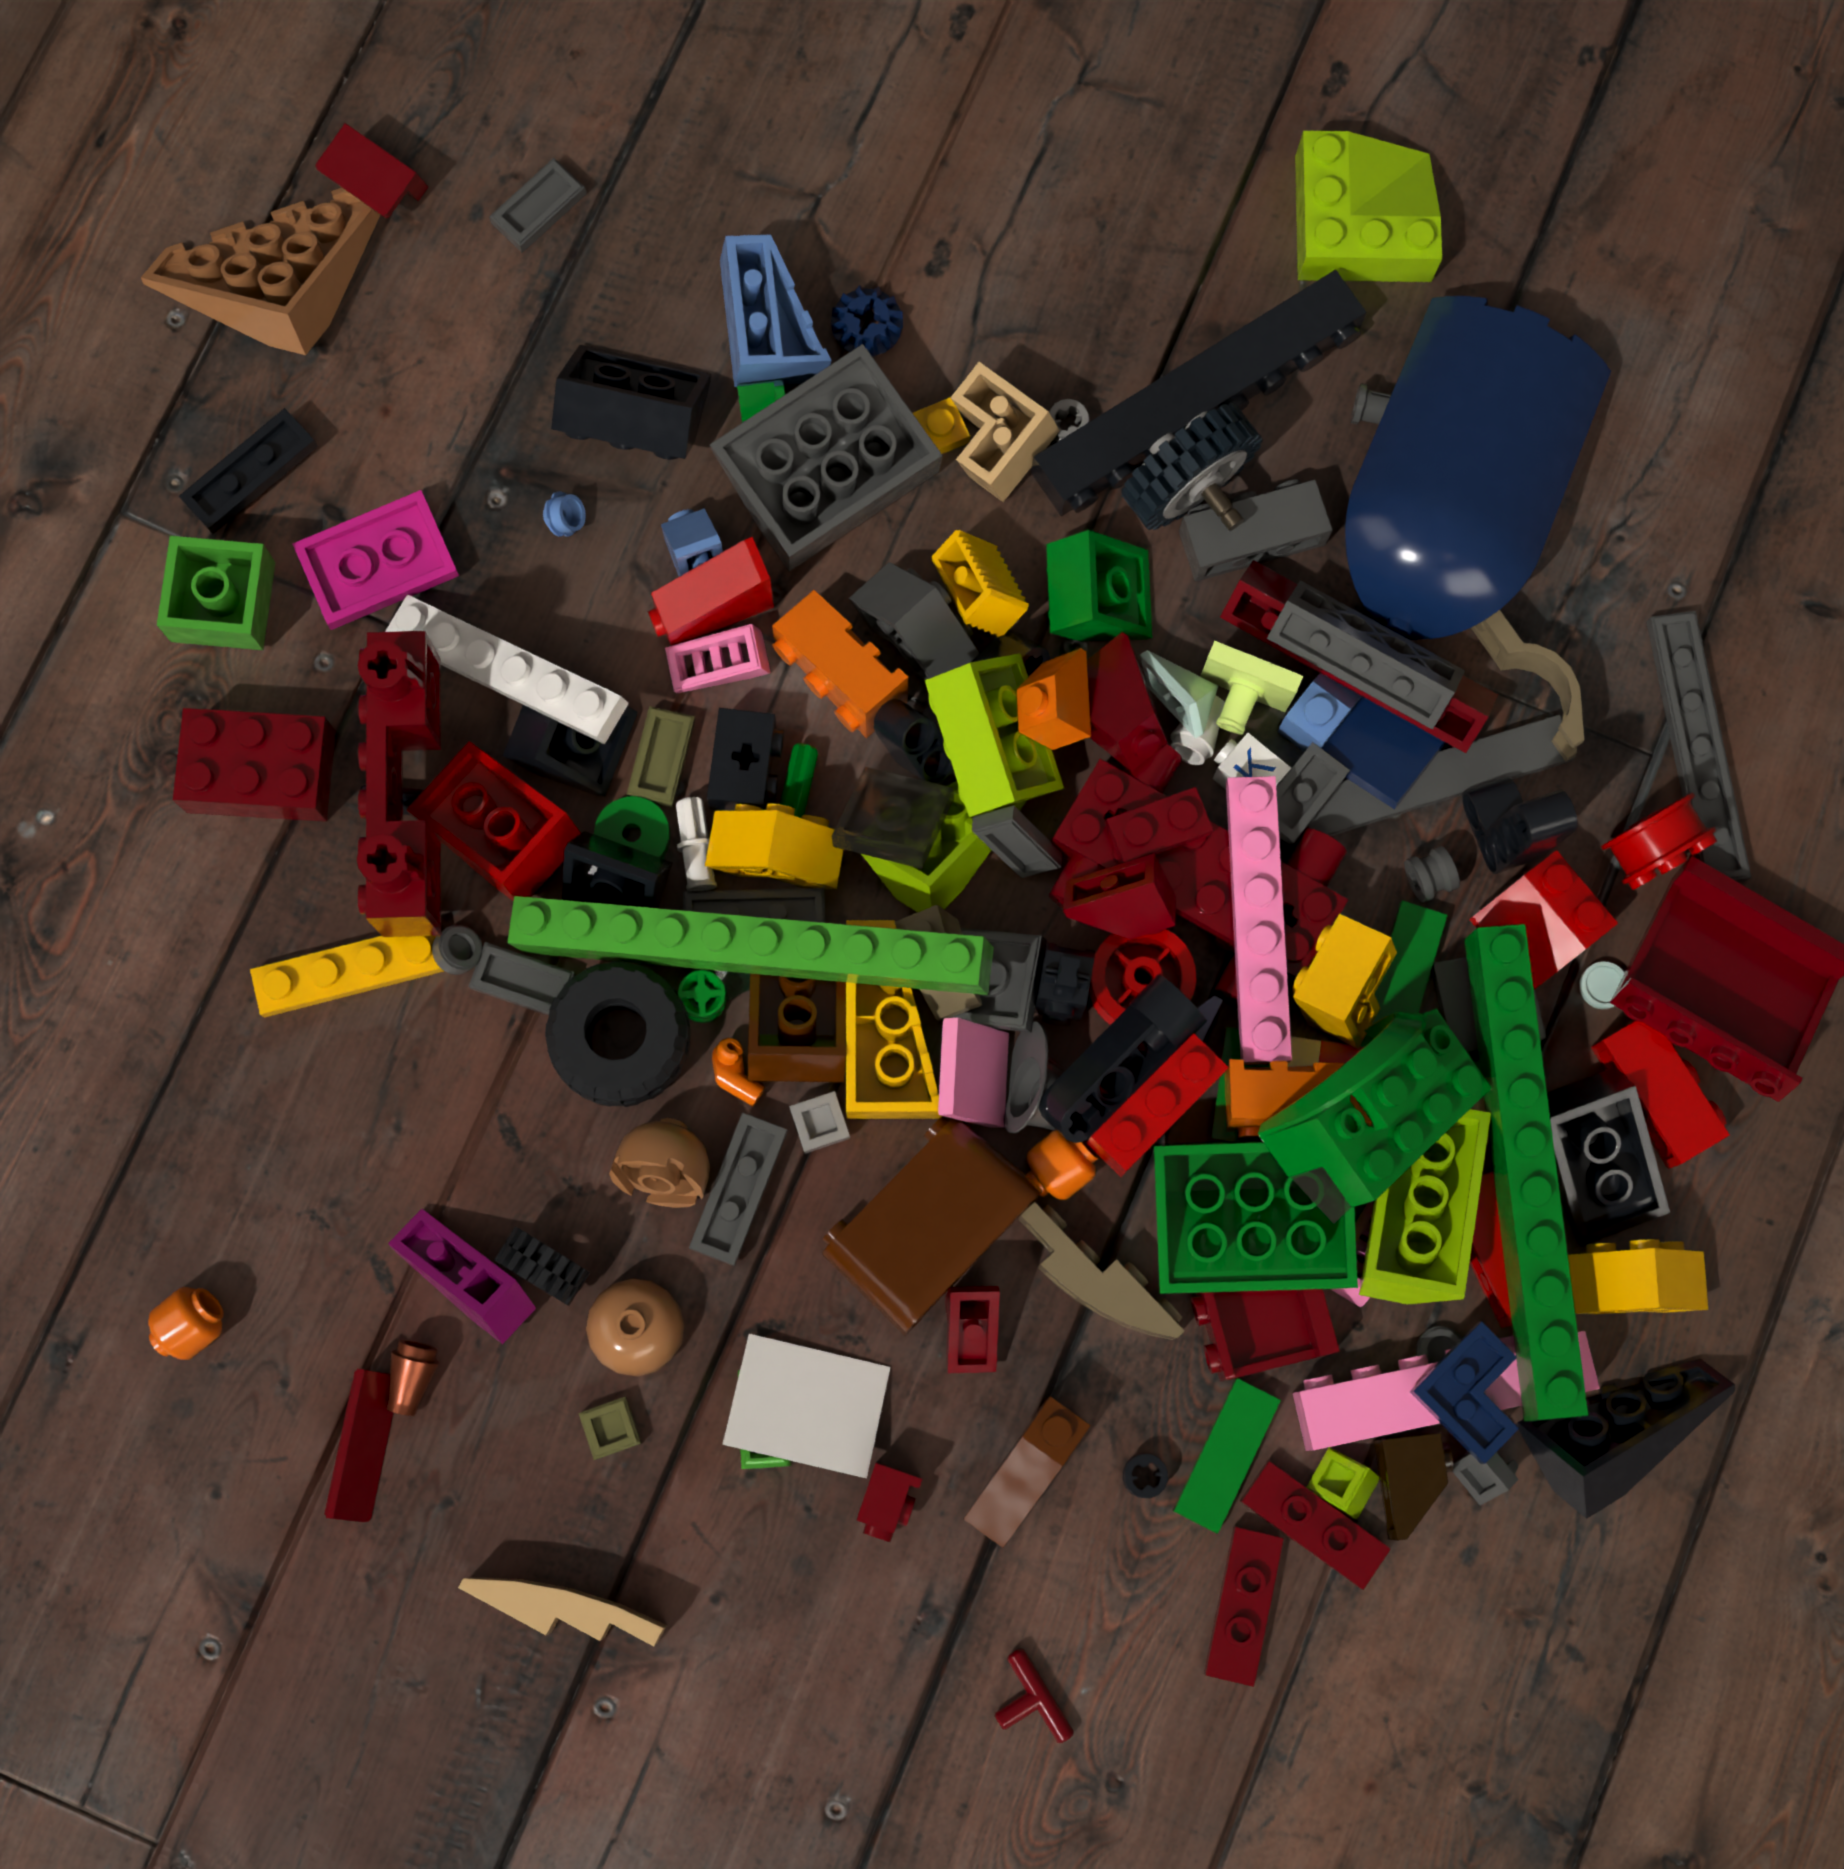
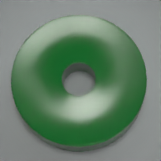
M628 796L611 802L599 814L594 828L595 835L662 859L670 845L671 834L665 814L655 803L642 797ZM630 828H637L641 831V836L637 841L629 842L624 839L625 832Z

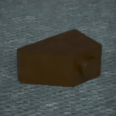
M1441 1433L1374 1441L1389 1540H1407L1448 1484L1447 1472L1453 1471V1458L1449 1443H1442Z

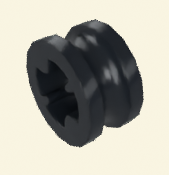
M1139 1454L1132 1457L1125 1464L1122 1480L1125 1488L1132 1495L1138 1498H1153L1165 1489L1168 1482V1471L1160 1458L1152 1454ZM1151 1463L1158 1471L1153 1473V1476H1158L1157 1484L1154 1487L1144 1485L1140 1490L1133 1483V1480L1138 1477L1132 1476V1471L1136 1465L1146 1467Z

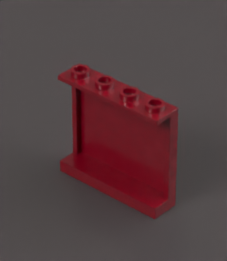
M1691 856L1672 877L1610 1003L1623 1010L1629 1018L1643 1022L1662 1033L1673 1044L1689 1049L1706 1059L1714 1068L1728 1072L1750 1085L1758 1094L1780 1102L1801 1084L1803 1078L1797 1075V1071L1839 979L1844 976V944L1701 860Z

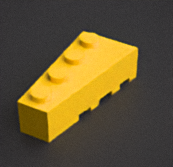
M846 920V925L896 929L894 920ZM846 982L847 1119H939L942 1117L938 1113L939 1094L912 989Z

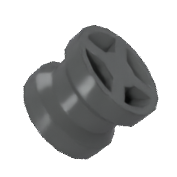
M1441 845L1431 849L1426 857L1418 858L1413 856L1404 861L1408 882L1414 894L1422 903L1432 900L1435 893L1439 891L1452 892L1460 887L1456 866L1448 851Z

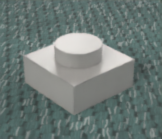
M835 1091L789 1106L805 1154L850 1139Z

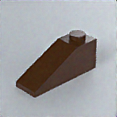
M1051 1396L1047 1397L963 1519L1004 1548L1091 1425Z

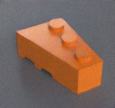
M815 590L772 625L773 636L776 641L772 644L774 650L789 666L795 662L807 674L803 679L818 698L822 699L827 696L838 708L834 711L835 715L850 732L853 733L858 729L867 739L875 732L874 719L882 705L893 699L908 703V676L900 668L891 673L877 658L881 655L880 650L871 642L865 645L851 630L853 628L852 624Z

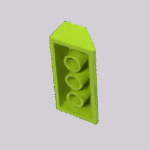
M1473 1109L1466 1112L1373 1202L1359 1295L1407 1305L1464 1299L1491 1113Z

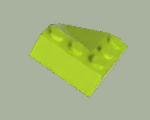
M1303 131L1295 155L1298 280L1318 281L1336 269L1344 281L1432 282L1442 260L1441 214L1430 154L1349 131Z

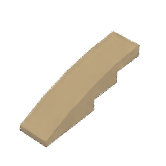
M467 1577L461 1581L458 1587L544 1635L552 1633L560 1619L601 1641L606 1637L613 1624L654 1647L658 1644L667 1625L620 1603L562 1586L523 1579Z

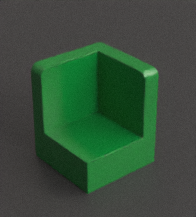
M782 379L737 384L742 423L785 395Z

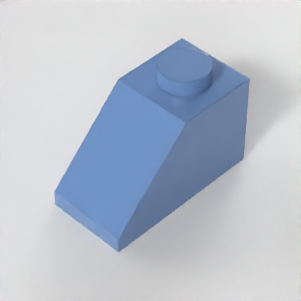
M705 508L696 512L692 509L679 511L670 516L668 522L661 524L664 540L679 577L723 552L718 533Z
M1320 673L1287 713L1277 732L1304 752L1312 742L1322 748L1362 696Z

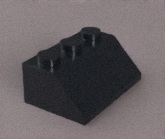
M579 345L556 378L551 429L565 432L568 437L577 440L592 438L606 441L617 449L630 450L637 448L651 451L662 459H686L696 440L711 382V374Z

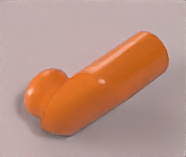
M734 1038L722 1039L712 1053L715 1082L720 1088L754 1107L763 1094L765 1086L756 1081H748V1076L744 1072L743 1047L741 1043Z

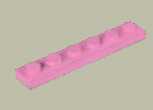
M1276 776L1228 778L1226 781L1240 1058L1244 1060V1065L1270 1064L1271 1061H1287V1063H1290L1292 1061Z

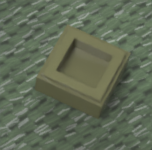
M627 1397L579 1413L594 1460L642 1444Z

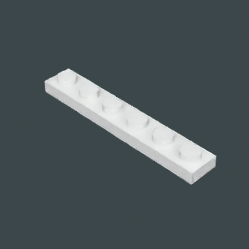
M409 595L405 597L385 631H426L441 658V665L603 744L608 740L629 704L622 696Z

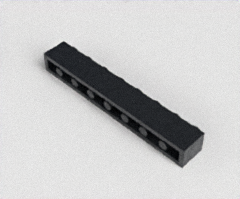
M1335 269L1033 457L1031 474L1060 516L1065 515L1071 510L1079 513L1087 509L1098 499V493L1110 486L1113 489H1118L1125 484L1127 479L1133 477L1132 473L1134 470L1145 463L1144 460L1152 454L1150 452L1151 446L1164 435L1173 433L1175 436L1174 433L1181 428L1185 429L1188 423L1202 412L1210 411L1214 408L1217 410L1224 404L1234 403L1243 411L1248 406L1249 399L1260 392L1264 395L1273 393L1287 380L1286 376L1297 369H1300L1301 372L1308 371L1318 364L1324 357L1323 353L1332 347L1337 346L1338 349H1342L1351 344L1361 334L1360 328L1367 312Z

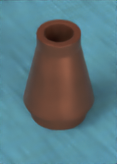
M399 1340L397 1350L391 1351L390 1391L387 1410L406 1416L416 1415L417 1407L439 1365V1361L435 1359L438 1351L436 1347L412 1340Z

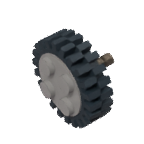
M1230 403L1229 405H1221L1217 410L1214 408L1210 411L1202 412L1192 419L1185 429L1181 428L1174 433L1175 436L1173 433H1168L1157 440L1150 448L1152 454L1144 460L1145 463L1134 470L1132 473L1133 477L1125 482L1124 485L1126 487L1122 489L1121 493L1123 495L1121 496L1148 530L1152 528L1157 530L1162 525L1163 527L1170 525L1174 519H1181L1188 510L1199 506L1204 500L1216 515L1221 517L1222 523L1229 531L1234 530L1244 521L1220 487H1225L1231 481L1230 478L1233 475L1239 474L1245 468L1243 465L1253 459L1254 453L1260 449L1263 439L1239 407L1234 403Z

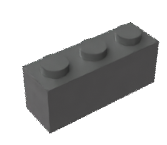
M1299 479L1283 482L1276 486L1274 491L1257 495V492L1251 491L1234 497L1231 500L1233 508H1236L1244 521L1232 531L1226 528L1221 521V517L1216 515L1209 504L1199 505L1189 510L1187 515L1183 516L1179 529V535L1195 582L1247 568L1253 560L1261 564L1325 546L1332 532L1316 480L1301 483Z

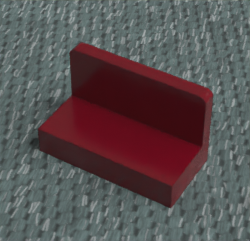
M344 123L315 165L321 174L384 218L391 216L406 193L419 201L428 189L426 183L415 171L346 123Z

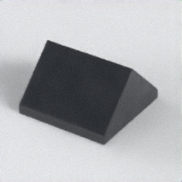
M584 831L569 841L564 849L562 900L658 908L673 862Z

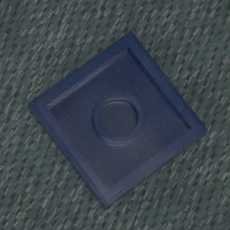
M1362 696L1321 749L1350 770L1346 776L1347 779L1395 810L1446 742Z

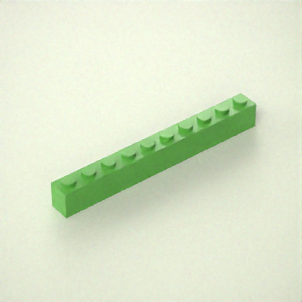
M514 896L507 942L529 954L626 961L628 963L988 995L994 949L984 936Z

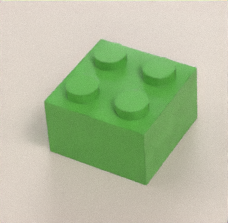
M170 536L157 627L170 642L263 650L276 562L264 544Z

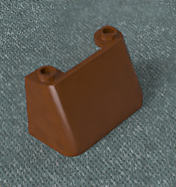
M944 1116L940 1117L924 1134L923 1137L929 1142L849 1224L841 1219L822 1238L828 1245L822 1252V1255L904 1336L922 1320V1317L929 1311V1308L939 1301L949 1290V1287H952L984 1252L1010 1228L1015 1219L1020 1217L1022 1213L1037 1201L1043 1192L1029 1177L964 1121L953 1118L948 1121Z

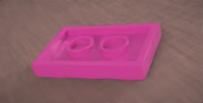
M422 490L293 543L330 630L402 601L407 595H416L459 576Z

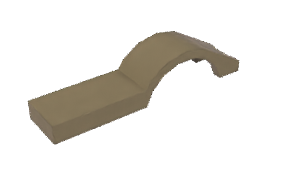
M1500 610L1481 623L1471 627L1501 671L1521 669L1534 672L1551 684L1560 697L1563 710L1562 721L1558 728L1559 731L1551 742L1565 762L1575 757L1577 746L1584 741L1581 690L1572 667L1552 650L1537 644L1523 643Z

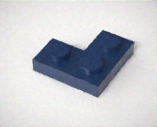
M1482 1321L1477 1322L1415 1385L1410 1393L1480 1464H1486L1519 1429L1484 1393L1517 1356Z

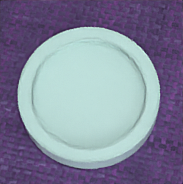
M1605 961L1589 966L1582 973L1579 981V989L1583 999L1597 1009L1615 1007L1610 1001L1624 975V971L1616 964Z

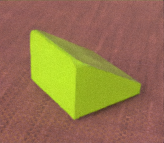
M1329 1447L1306 1488L1328 1504L1357 1519L1375 1489L1379 1476L1365 1465Z

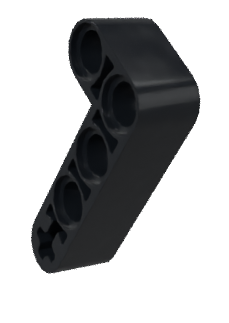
M1009 629L1003 636H996L972 662L1020 653L1029 677L1043 662L1050 660V655L1044 647L1017 631ZM898 699L890 700L881 706L874 719V730L895 762L927 784L935 785L946 779L954 770L951 760L944 751V739L937 717L930 705L922 713Z
M1504 777L1465 791L1462 794V803L1466 817L1485 863L1493 874H1498L1540 859L1575 832L1578 827L1573 803L1562 789L1523 802L1514 781L1510 777Z

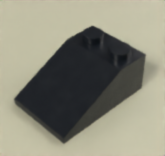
M1611 1068L1547 1092L1560 1199L1577 1242L1581 1246L1670 1213L1637 1089L1632 1082L1615 1068Z

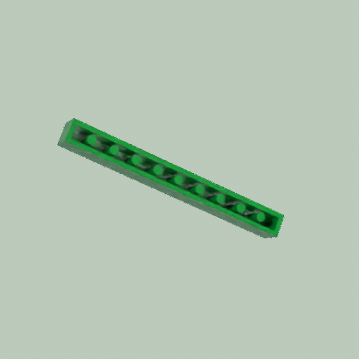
M1525 924L1476 928L1464 940L1480 1070L1492 1087L1484 1095L1486 1112L1491 1113L1488 1134L1517 1356L1524 1421L1588 1416Z

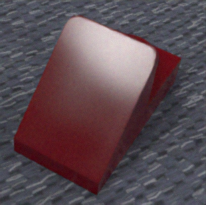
M999 1286L949 1287L945 1296L947 1315L946 1365L948 1374L996 1372Z

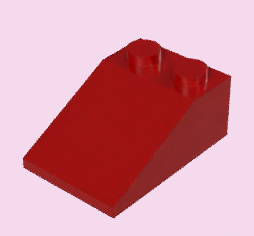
M470 741L406 810L414 819L426 820L443 844L512 901H514V896L532 897L564 861V849L567 843L581 834L566 812Z

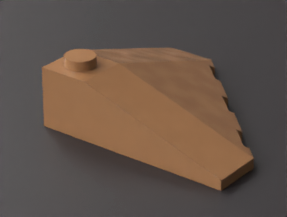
M343 188L331 191L334 200H331L330 203H322L312 209H307L304 201L272 211L273 221H270V223L246 229L244 222H240L211 232L210 235L213 241L209 242V244L200 245L191 250H186L183 242L167 247L142 275L141 280L144 285L270 347L307 355L330 326L380 214Z

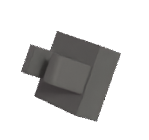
M1468 1451L1460 1455L1453 1462L1452 1472L1480 1506L1508 1491L1519 1480L1515 1475L1518 1469L1517 1462L1513 1459L1505 1463L1497 1452L1486 1464H1480Z

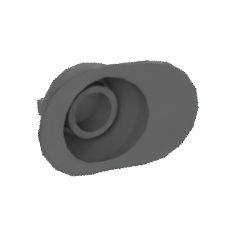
M1033 1022L1031 1032H1020L1012 1052L1009 1095L1004 1114V1125L1009 1133H1018L1026 1125L1055 1130L1041 1116L1039 1104L1044 1092L1064 1073V1070L1058 1063L1048 1057L1046 1032L1039 1022Z

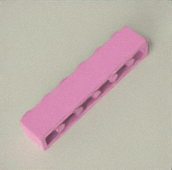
M1580 1331L1578 1332L1584 1386L1585 1392L1600 1389L1586 1332ZM1514 1336L1500 1338L1516 1355ZM1425 1354L1398 1360L1400 1370L1381 1374L1378 1364L1350 1370L1353 1380L1334 1384L1332 1375L1303 1380L1305 1390L1294 1392L1293 1398L1306 1451L1439 1424L1440 1422L1410 1393L1415 1385L1438 1362L1429 1364ZM1516 1359L1484 1391L1500 1410L1522 1406Z

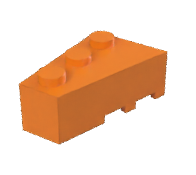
M1229 1059V1068L1225 1072L1227 1132H1238V1139L1242 1140L1261 1139L1258 1131L1260 1125L1265 1120L1297 1101L1345 1063L1316 1062L1313 1063V1066L1288 1067L1287 1061H1271L1270 1067L1244 1068V1060ZM1351 1095L1352 1104L1362 1113L1366 1124L1370 1126L1372 1121L1356 1098Z

